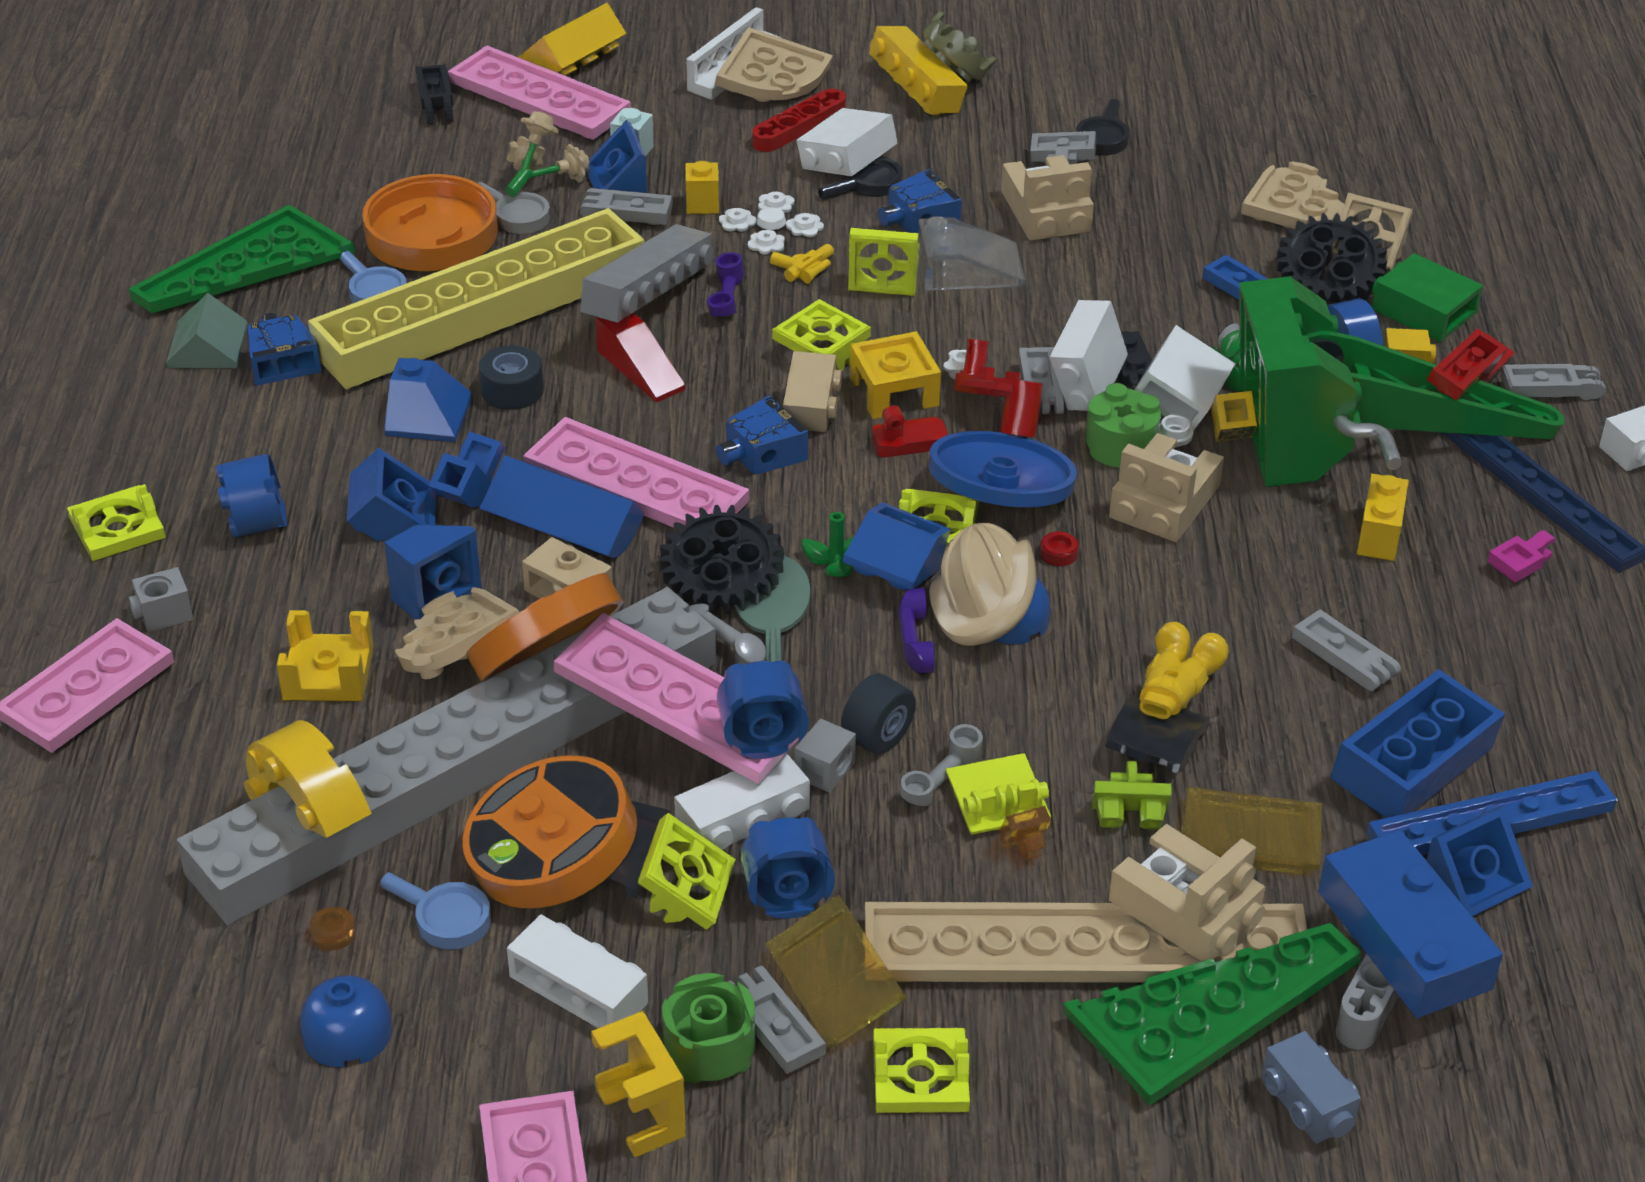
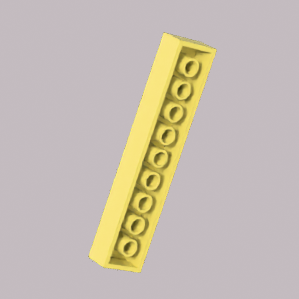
M607 208L308 320L309 330L317 341L320 362L345 389H349L379 376L392 373L399 358L424 360L580 299L583 278L643 244L644 239Z

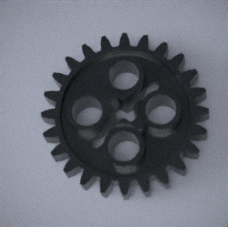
M1322 213L1320 221H1316L1310 215L1308 216L1307 225L1298 220L1295 230L1288 228L1286 237H1281L1276 258L1278 261L1277 271L1281 272V277L1291 276L1325 300L1327 305L1330 304V301L1340 303L1343 300H1354L1357 296L1367 300L1369 291L1372 292L1375 281L1380 276H1384L1388 261L1386 260L1387 249L1381 248L1382 238L1374 239V229L1364 231L1365 222L1362 221L1356 226L1353 225L1352 216H1349L1344 222L1340 221L1339 213L1334 215L1333 220H1328L1326 214ZM1342 240L1339 245L1338 254L1333 257L1326 279L1321 280L1325 273V267L1331 261L1337 242Z
M715 505L711 514H708L705 509L699 508L700 517L694 518L687 513L685 514L686 525L675 522L673 524L674 533L665 534L666 544L660 545L661 557L659 558L663 583L669 584V588L674 593H679L680 598L686 603L693 599V605L707 604L711 614L714 613L717 606H722L725 614H729L731 605L735 604L741 611H744L745 601L747 600L758 605L759 593L770 596V585H778L779 573L784 571V547L781 546L780 534H774L772 523L763 525V515L759 514L750 519L748 508L744 509L740 515L735 514L734 505H730L727 512H721L719 505Z

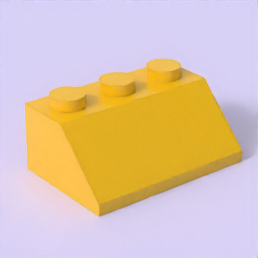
M607 2L543 36L518 58L568 76L577 70L575 65L581 62L584 67L598 58L597 53L600 51L606 55L618 48L620 45L617 41L627 33Z

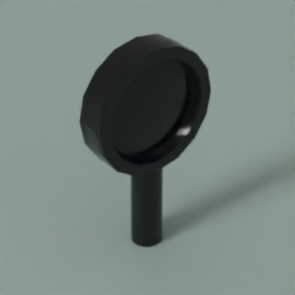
M1117 99L1109 100L1103 116L1086 118L1077 125L1076 132H1096L1095 155L1107 156L1117 154L1128 146L1129 128L1125 123L1115 119L1120 107V102Z
M879 156L853 176L819 187L818 195L820 199L824 200L854 190L859 194L871 197L889 195V188L902 181L903 169L894 160Z

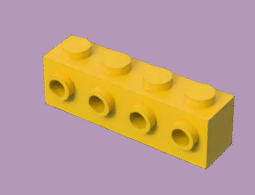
M876 26L874 37L870 42L869 54L878 62V65L885 69L893 77V80L900 84L908 92V95L923 107L926 113L935 116L940 113H959L968 85L943 63L907 26Z

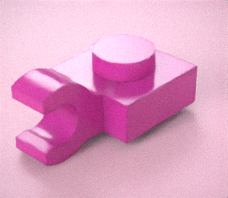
M1545 530L1538 532L1527 541H1524L1519 536H1515L1490 550L1488 563L1516 583L1543 567V563L1553 554L1546 547L1554 543L1556 538Z

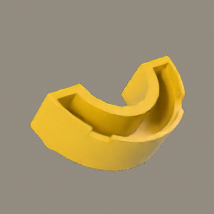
M303 720L295 721L248 746L246 751V767L249 779L244 781V787L251 800L278 786L283 787L297 806L295 811L302 826L306 830L310 829L325 838L372 814L347 764L341 767L337 766L329 752L334 750V746L312 724Z

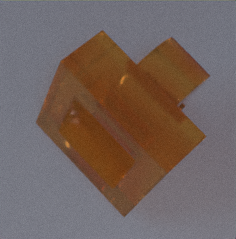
M1042 806L1006 816L998 832L1003 848L1018 845L1024 861L1041 857L1040 849L1046 847L1043 836L1051 822L1046 807Z

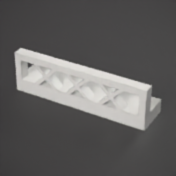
M755 7L686 59L687 91L713 100L726 90L715 85L716 75L747 28H751L752 23L753 29L765 32L763 31V9ZM702 61L701 66L698 70V63Z

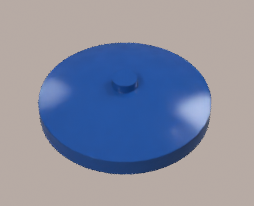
M967 431L944 436L932 445L928 462L931 475L948 489L971 499L1010 507H1041L1059 503L1071 496L1077 477L1074 463L1060 451L1036 440L1001 432Z

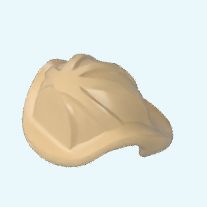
M990 523L970 525L961 530L950 541L943 555L941 575L932 581L929 589L930 602L936 620L950 640L963 646L986 644L1008 633L1023 619L1032 601L1037 581L1036 565L1030 542L1027 539L1017 542L1005 529Z

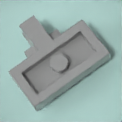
M1096 132L1032 134L1030 149L1031 162L1041 161L1045 163L1046 157L1064 155L1069 164H1077V162L1085 160H1095Z

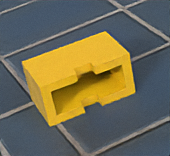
M1371 473L1357 555L1395 561L1403 521L1408 479Z

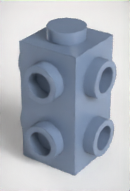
M1306 1031L1267 1048L1261 1076L1268 1092L1273 1096H1277L1289 1110L1294 1124L1299 1129L1305 1130L1315 1144L1332 1136L1334 1138L1342 1137L1354 1127L1361 1100L1359 1092L1350 1079L1344 1078L1333 1065L1327 1051L1322 1046L1317 1045Z

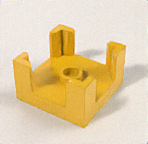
M917 331L850 344V379L854 386H859L860 380L864 379L867 385V410L872 419L882 418V412L890 406V393L923 387V408L940 406L941 371Z
M289 610L286 623L290 644L289 654L287 658L285 653H279L277 661L282 700L363 701L374 647L369 611H351L349 613L351 634H313L310 613L305 610Z
M641 1011L591 1031L592 1044L595 1049L603 1050L626 1040L628 1046V1062L595 1076V1088L602 1102L605 1105H610L628 1098V1106L633 1113L648 1108L657 1122V1125L626 1138V1144L634 1158L685 1137L684 1078L645 1013Z

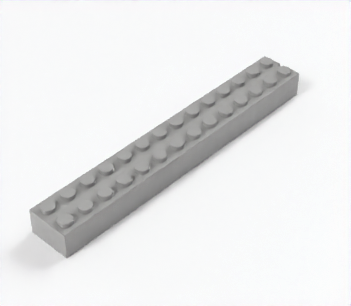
M669 587L610 616L706 668L716 664L715 628L695 610L689 612V605ZM584 629L333 758L338 767L347 764L364 794L372 813L371 815L325 838L310 829L306 830L302 826L295 811L297 807L295 802L283 787L278 786L177 838L184 875L225 924L229 925L626 711L554 672V660L586 630Z

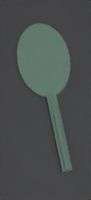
M784 556L783 560L784 571L779 573V584L770 585V596L759 593L758 605L753 604L749 600L745 601L744 611H741L735 604L736 612L742 622L750 629L765 634L766 661L771 662L782 661L781 633L791 629L801 621L807 612L811 598L810 583L806 572L795 560Z

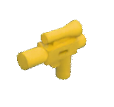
M825 244L816 251L812 249L806 254H796L792 257L773 252L770 264L786 269L784 276L787 281L793 282L798 278L808 284L817 274L831 266L828 258L834 254V249L830 244Z

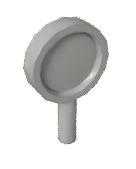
M483 182L478 183L493 196L496 204L497 224L502 230L515 234H527L541 230L549 223L550 206L543 196L530 192H519L516 197L505 196Z

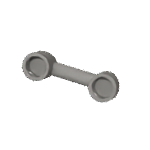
M707 604L689 606V612L695 610L715 628L716 636L734 647L735 664L745 665L752 662L766 661L765 645L757 636L751 633H740L709 613V606Z
M961 724L954 727L950 732L948 755L929 774L923 771H911L902 777L900 786L902 798L918 806L931 805L934 791L948 778L946 768L971 764L978 759L982 748V732L977 727L969 724Z

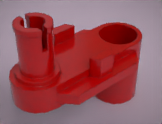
M967 339L964 370L956 373L953 391L1005 398L1000 432L1036 438L1044 384L1020 380L1021 373L1006 371L1005 378L994 377L995 368L986 367L990 342Z

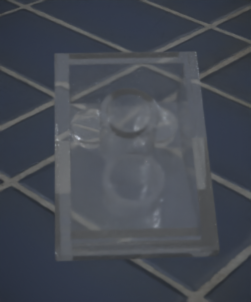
M935 216L928 219H919L918 243H920L918 255L925 291L1025 286V277L1016 242L954 218Z

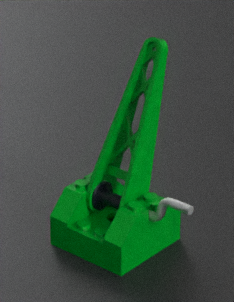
M1291 276L1239 283V392L1252 391L1257 427L1251 439L1265 487L1317 481L1354 449L1355 438H1371L1378 441L1388 469H1398L1402 465V461L1394 438L1387 429L1553 439L1565 422L1562 413L1551 405L1480 380L1474 383L1457 401L1448 395L1442 394L1435 385L1426 380L1437 365L1356 336L1339 333L1336 315H1330L1326 301Z

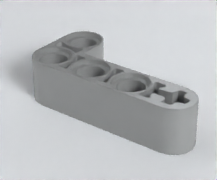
M1343 924L1344 931L1348 936L1355 939ZM1367 954L1343 996L1335 1030L1336 1037L1341 1044L1355 1050L1366 1049L1373 1045L1399 997Z

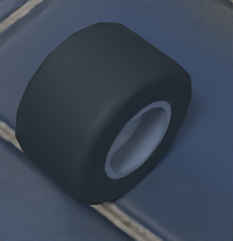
M517 345L501 346L483 355L479 362L481 395L487 403L503 409H519L533 404L541 397L544 391L542 360L535 351Z
M876 673L870 675L858 684L848 698L841 716V727L856 733V743L871 753H885L898 744L913 720L916 710V698L913 691L884 674Z

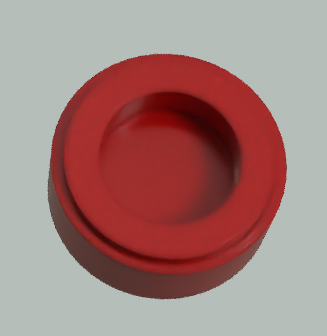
M1057 531L1049 533L1041 540L1040 556L1050 565L1068 566L1074 563L1078 557V540L1066 532Z

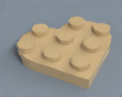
M1289 162L1288 167L1275 169V166L1271 165L1263 172L1243 201L1241 214L1250 216L1258 221H1268L1283 225L1287 229H1295L1298 220L1307 225L1308 216L1310 215L1316 221H1320L1321 214L1325 213L1328 220H1333L1336 213H1339L1340 216L1344 203L1338 200L1339 194L1326 188L1327 179L1323 180L1318 176L1317 168L1305 163Z
M476 587L471 589L472 595L456 598L454 591L435 598L422 608L424 616L421 619L414 620L416 628L403 637L406 645L401 649H396L395 652L405 671L420 673L422 679L434 678L443 672L444 666L457 660L467 659L466 652L473 644L494 628L518 614V609L488 591Z

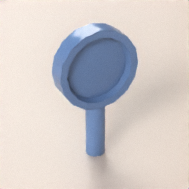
M345 251L340 256V261L354 274L349 280V294L353 303L407 283L403 273L394 268H366L350 251Z
M390 872L386 873L381 880V888L416 905L417 929L421 938L432 946L441 949H461L473 945L483 938L490 927V903L486 894L476 886L464 882H448L435 886L426 892Z

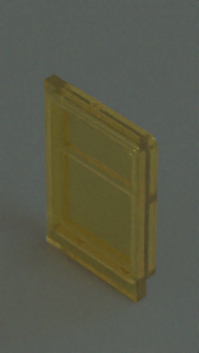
M1193 787L1187 788V796L1184 803V831L1182 834L1221 857L1242 838L1256 847L1253 867L1256 869L1301 875L1307 874L1309 870L1319 871L1321 840L1323 838L1321 833L1322 803Z
M837 895L766 943L769 951L830 1049L907 999L840 895Z

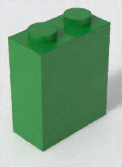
M1413 253L1403 262H1398L1386 275L1380 276L1375 281L1372 288V294L1374 295L1372 309L1409 328L1428 330L1430 338L1442 342L1478 313L1483 285Z

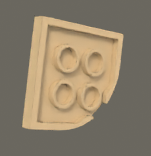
M748 27L717 73L715 85L725 88L730 92L753 97L759 102L797 98L809 94L820 84L831 66L833 55Z

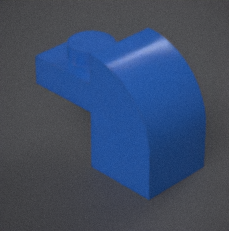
M1354 299L1327 305L1330 315H1336L1339 333L1356 336L1384 346L1378 318L1372 307L1365 300Z
M469 431L457 457L443 453L428 486L440 497L469 507H478L482 504L491 485V478L506 447L500 441Z

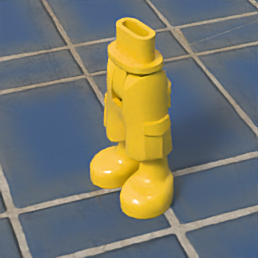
M1179 622L1164 624L1155 636L1157 655L1146 669V680L1139 698L1141 702L1140 710L1150 716L1168 719L1171 715H1175L1185 709L1190 699L1200 694L1208 680V676L1218 671L1226 662L1229 654L1226 640L1219 634L1206 633L1199 638L1193 648L1191 658H1188L1190 635L1187 628Z

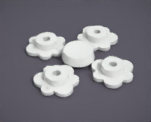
M770 192L759 197L758 209L760 211L757 219L751 215L749 210L742 208L728 209L725 211V215L719 216V222L722 223V228L726 231L738 230L744 232L748 230V227L755 226L756 224L763 229H767L753 233L751 240L748 241V248L753 251H759L761 254L781 252L784 249V236L776 235V232L773 230L779 229L785 224L787 229L792 230L793 235H803L809 238L815 237L818 231L824 229V224L820 222V217L814 214L801 213L795 215L794 219L786 221L784 213L792 210L794 198L785 196L781 192Z

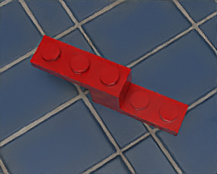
M1477 328L1433 368L1426 380L1435 385L1442 394L1448 395L1457 401L1478 380L1488 383L1502 370V366L1509 363L1515 352Z

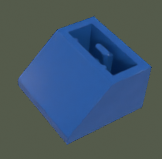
M881 502L867 512L845 552L842 562L854 566V570L862 575H876L888 580V583L897 589L912 590L939 570L951 529Z

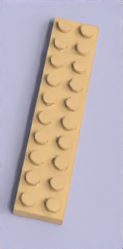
M865 902L866 981L1145 983L1148 977L1201 962L1114 903ZM1262 904L1265 907V912L1258 925L1251 930L1247 928L1238 936L1233 948L1227 954L1220 953L1213 959L1214 962L1235 957L1236 951L1251 946L1255 951L1278 944L1281 937L1307 930L1303 904Z

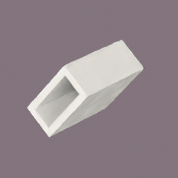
M842 108L796 140L803 169L853 176L898 144L892 114Z
M1078 300L1050 355L1067 410L1088 411L1092 398L1106 391V387L1115 382L1128 355L1111 301Z
M1176 325L1156 353L1134 390L1156 396L1160 400L1162 415L1165 417L1168 415L1184 416L1190 421V426L1194 431L1209 411L1215 395H1218L1235 363Z

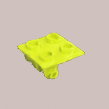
M1025 753L946 768L947 776L971 835L1051 819V814L1044 800L1049 798L1047 783L1039 782L1035 779Z

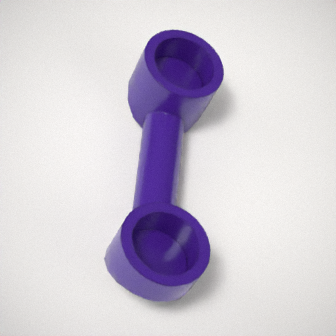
M728 252L721 254L715 260L718 278L722 284L721 292H716L707 299L709 314L715 317L730 316L737 313L734 291L735 286L742 281L744 276L743 261L740 254Z
M908 589L899 607L904 656L911 669L916 673H934L933 642H918L915 619H926L925 589Z

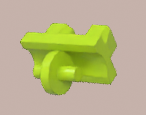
M1127 761L1125 773L1110 772V781H1095L1092 809H1097L1100 827H1121L1124 821L1125 810L1139 811V827L1152 830L1161 829L1164 815L1168 810L1171 799V784L1152 783V774L1137 773L1136 761Z

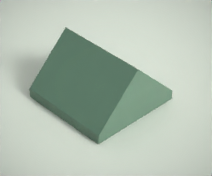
M207 293L178 320L166 361L167 368H238L248 329L247 320Z

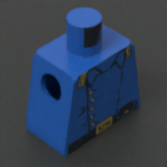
M927 169L892 185L889 188L888 205L879 208L878 216L880 222L885 227L898 223L907 233H919V235L958 228L961 222L962 199L930 169Z
M267 313L261 317L259 322L251 323L248 326L249 351L255 386L321 372L317 341L298 316L289 315L279 318L274 313Z
M767 396L728 419L726 422V442L716 446V454L723 465H729L739 460L753 474H761L808 460V430L771 396Z

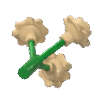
M532 111L529 118H521L520 121L525 123L530 136L529 139L520 136L517 142L513 141L509 144L510 152L507 155V160L514 162L513 167L519 171L506 187V193L511 197H516L529 179L554 172L559 174L567 172L572 180L575 179L578 183H581L585 173L589 171V158L585 155L584 150H579L578 147L574 148L571 144L566 146L563 160L556 161L553 166L535 170V166H543L542 157L545 154V149L540 146L542 138L551 134H558L559 130L553 126L552 116L544 112Z

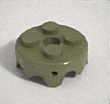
M940 10L923 30V35L926 38L924 44L936 53L935 55L947 66H953L956 72L968 82L972 78L981 80L996 63L997 59L994 56L990 58L984 56L981 58V55L976 52L978 40L973 36L965 38L962 31L954 30L949 24L944 25L942 20L945 14Z

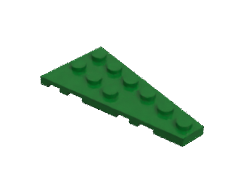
M288 204L130 287V299L150 313H155L202 299L207 293L213 296L339 259L345 251L355 254L354 244Z
M1328 923L1281 937L1279 943L1255 951L1252 946L1238 950L1235 957L1214 962L1213 958L1154 975L1146 978L1145 984L1122 991L1118 987L1102 991V997L1082 1003L1079 1002V999L1064 1002L1063 1014L1151 1106L1360 963L1361 951L1337 928Z

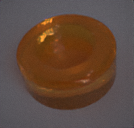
M341 907L322 909L310 921L312 941L323 950L333 951L342 949L349 945L356 935L353 915Z

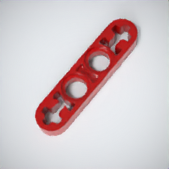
M839 89L823 90L756 125L752 129L753 148L761 152H772L803 136L842 108H846V94Z

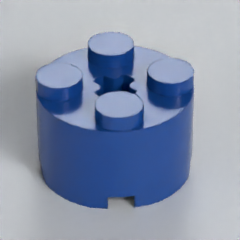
M257 455L216 465L219 482L222 486L218 487L219 498L223 509H229L232 515L228 517L233 538L273 530L287 525L284 500H281L279 491L281 486L270 455Z
M780 660L775 662L758 661L745 665L734 664L728 667L724 674L725 678L717 691V703L725 740L731 748L732 745L741 750L742 755L749 758L766 759L784 754L789 751V744L797 738L800 742L805 737L809 719L800 682L789 663Z
M806 817L800 819L779 818L769 822L759 821L749 828V836L743 843L740 856L749 897L756 907L759 905L764 908L766 914L772 917L790 919L809 914L815 910L814 904L823 897L825 901L829 898L835 886V875L824 836L817 828L814 820Z

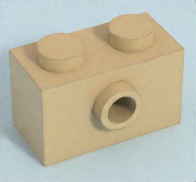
M793 351L783 408L808 431L827 432L829 418L836 417L837 397H833L834 391H840L842 383V370H836V355Z
M553 537L522 561L524 590L540 599L599 573H607L613 583L611 566Z

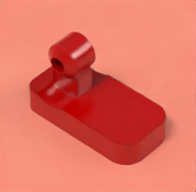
M898 406L885 408L882 412L883 425L876 424L872 428V441L880 457L930 452L935 441L947 436V429L940 418L927 417L905 420Z

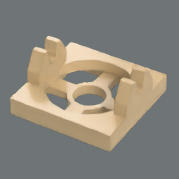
M1348 193L1340 214V221L1345 222L1349 216L1354 217L1358 213L1371 210L1369 218L1362 221L1365 224L1371 223L1378 226L1379 234L1374 239L1382 238L1384 242L1392 243L1387 249L1386 260H1388L1386 272H1390L1394 268L1396 260L1401 258L1402 247L1406 244L1407 229L1413 215V210ZM1382 213L1388 215L1393 221L1396 233L1383 230L1382 224L1379 222ZM1352 221L1353 225L1356 226L1358 224L1357 222ZM1342 240L1337 242L1332 258L1338 254L1339 245Z

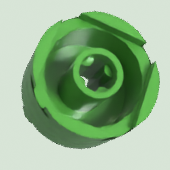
M1109 384L1106 387V391L1094 396L1088 406L1085 445H1088L1090 448L1089 454L1100 463L1112 467H1120L1122 451L1128 443L1145 449L1153 437L1159 433L1161 418L1160 400L1154 395H1147L1140 391L1127 389L1123 384Z
M716 973L696 974L676 984L674 992L668 999L665 998L662 1005L663 1043L682 1074L684 1081L692 1084L701 1081H715L746 1071L751 1065V1058L755 1050V1005L749 990L738 981L737 986L724 981V975Z

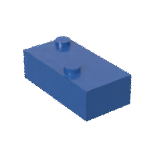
M1438 669L1341 743L1330 778L1385 818L1414 812L1493 748L1505 713Z
M1401 830L1325 856L1318 892L1416 1018L1493 990L1503 953Z

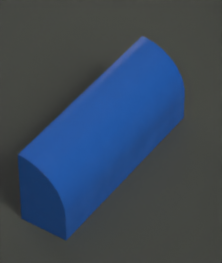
M504 455L480 506V509L611 558L621 555L627 549L644 516L643 511L631 500Z

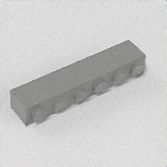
M675 224L583 278L580 312L614 322L621 321L708 266L713 257V246H711L712 234Z

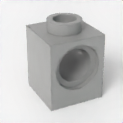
M178 567L132 579L135 595L128 597L134 619L142 618L147 633L193 620L188 590Z
M821 718L794 748V762L810 780V785L828 793L834 789L855 763L856 733Z

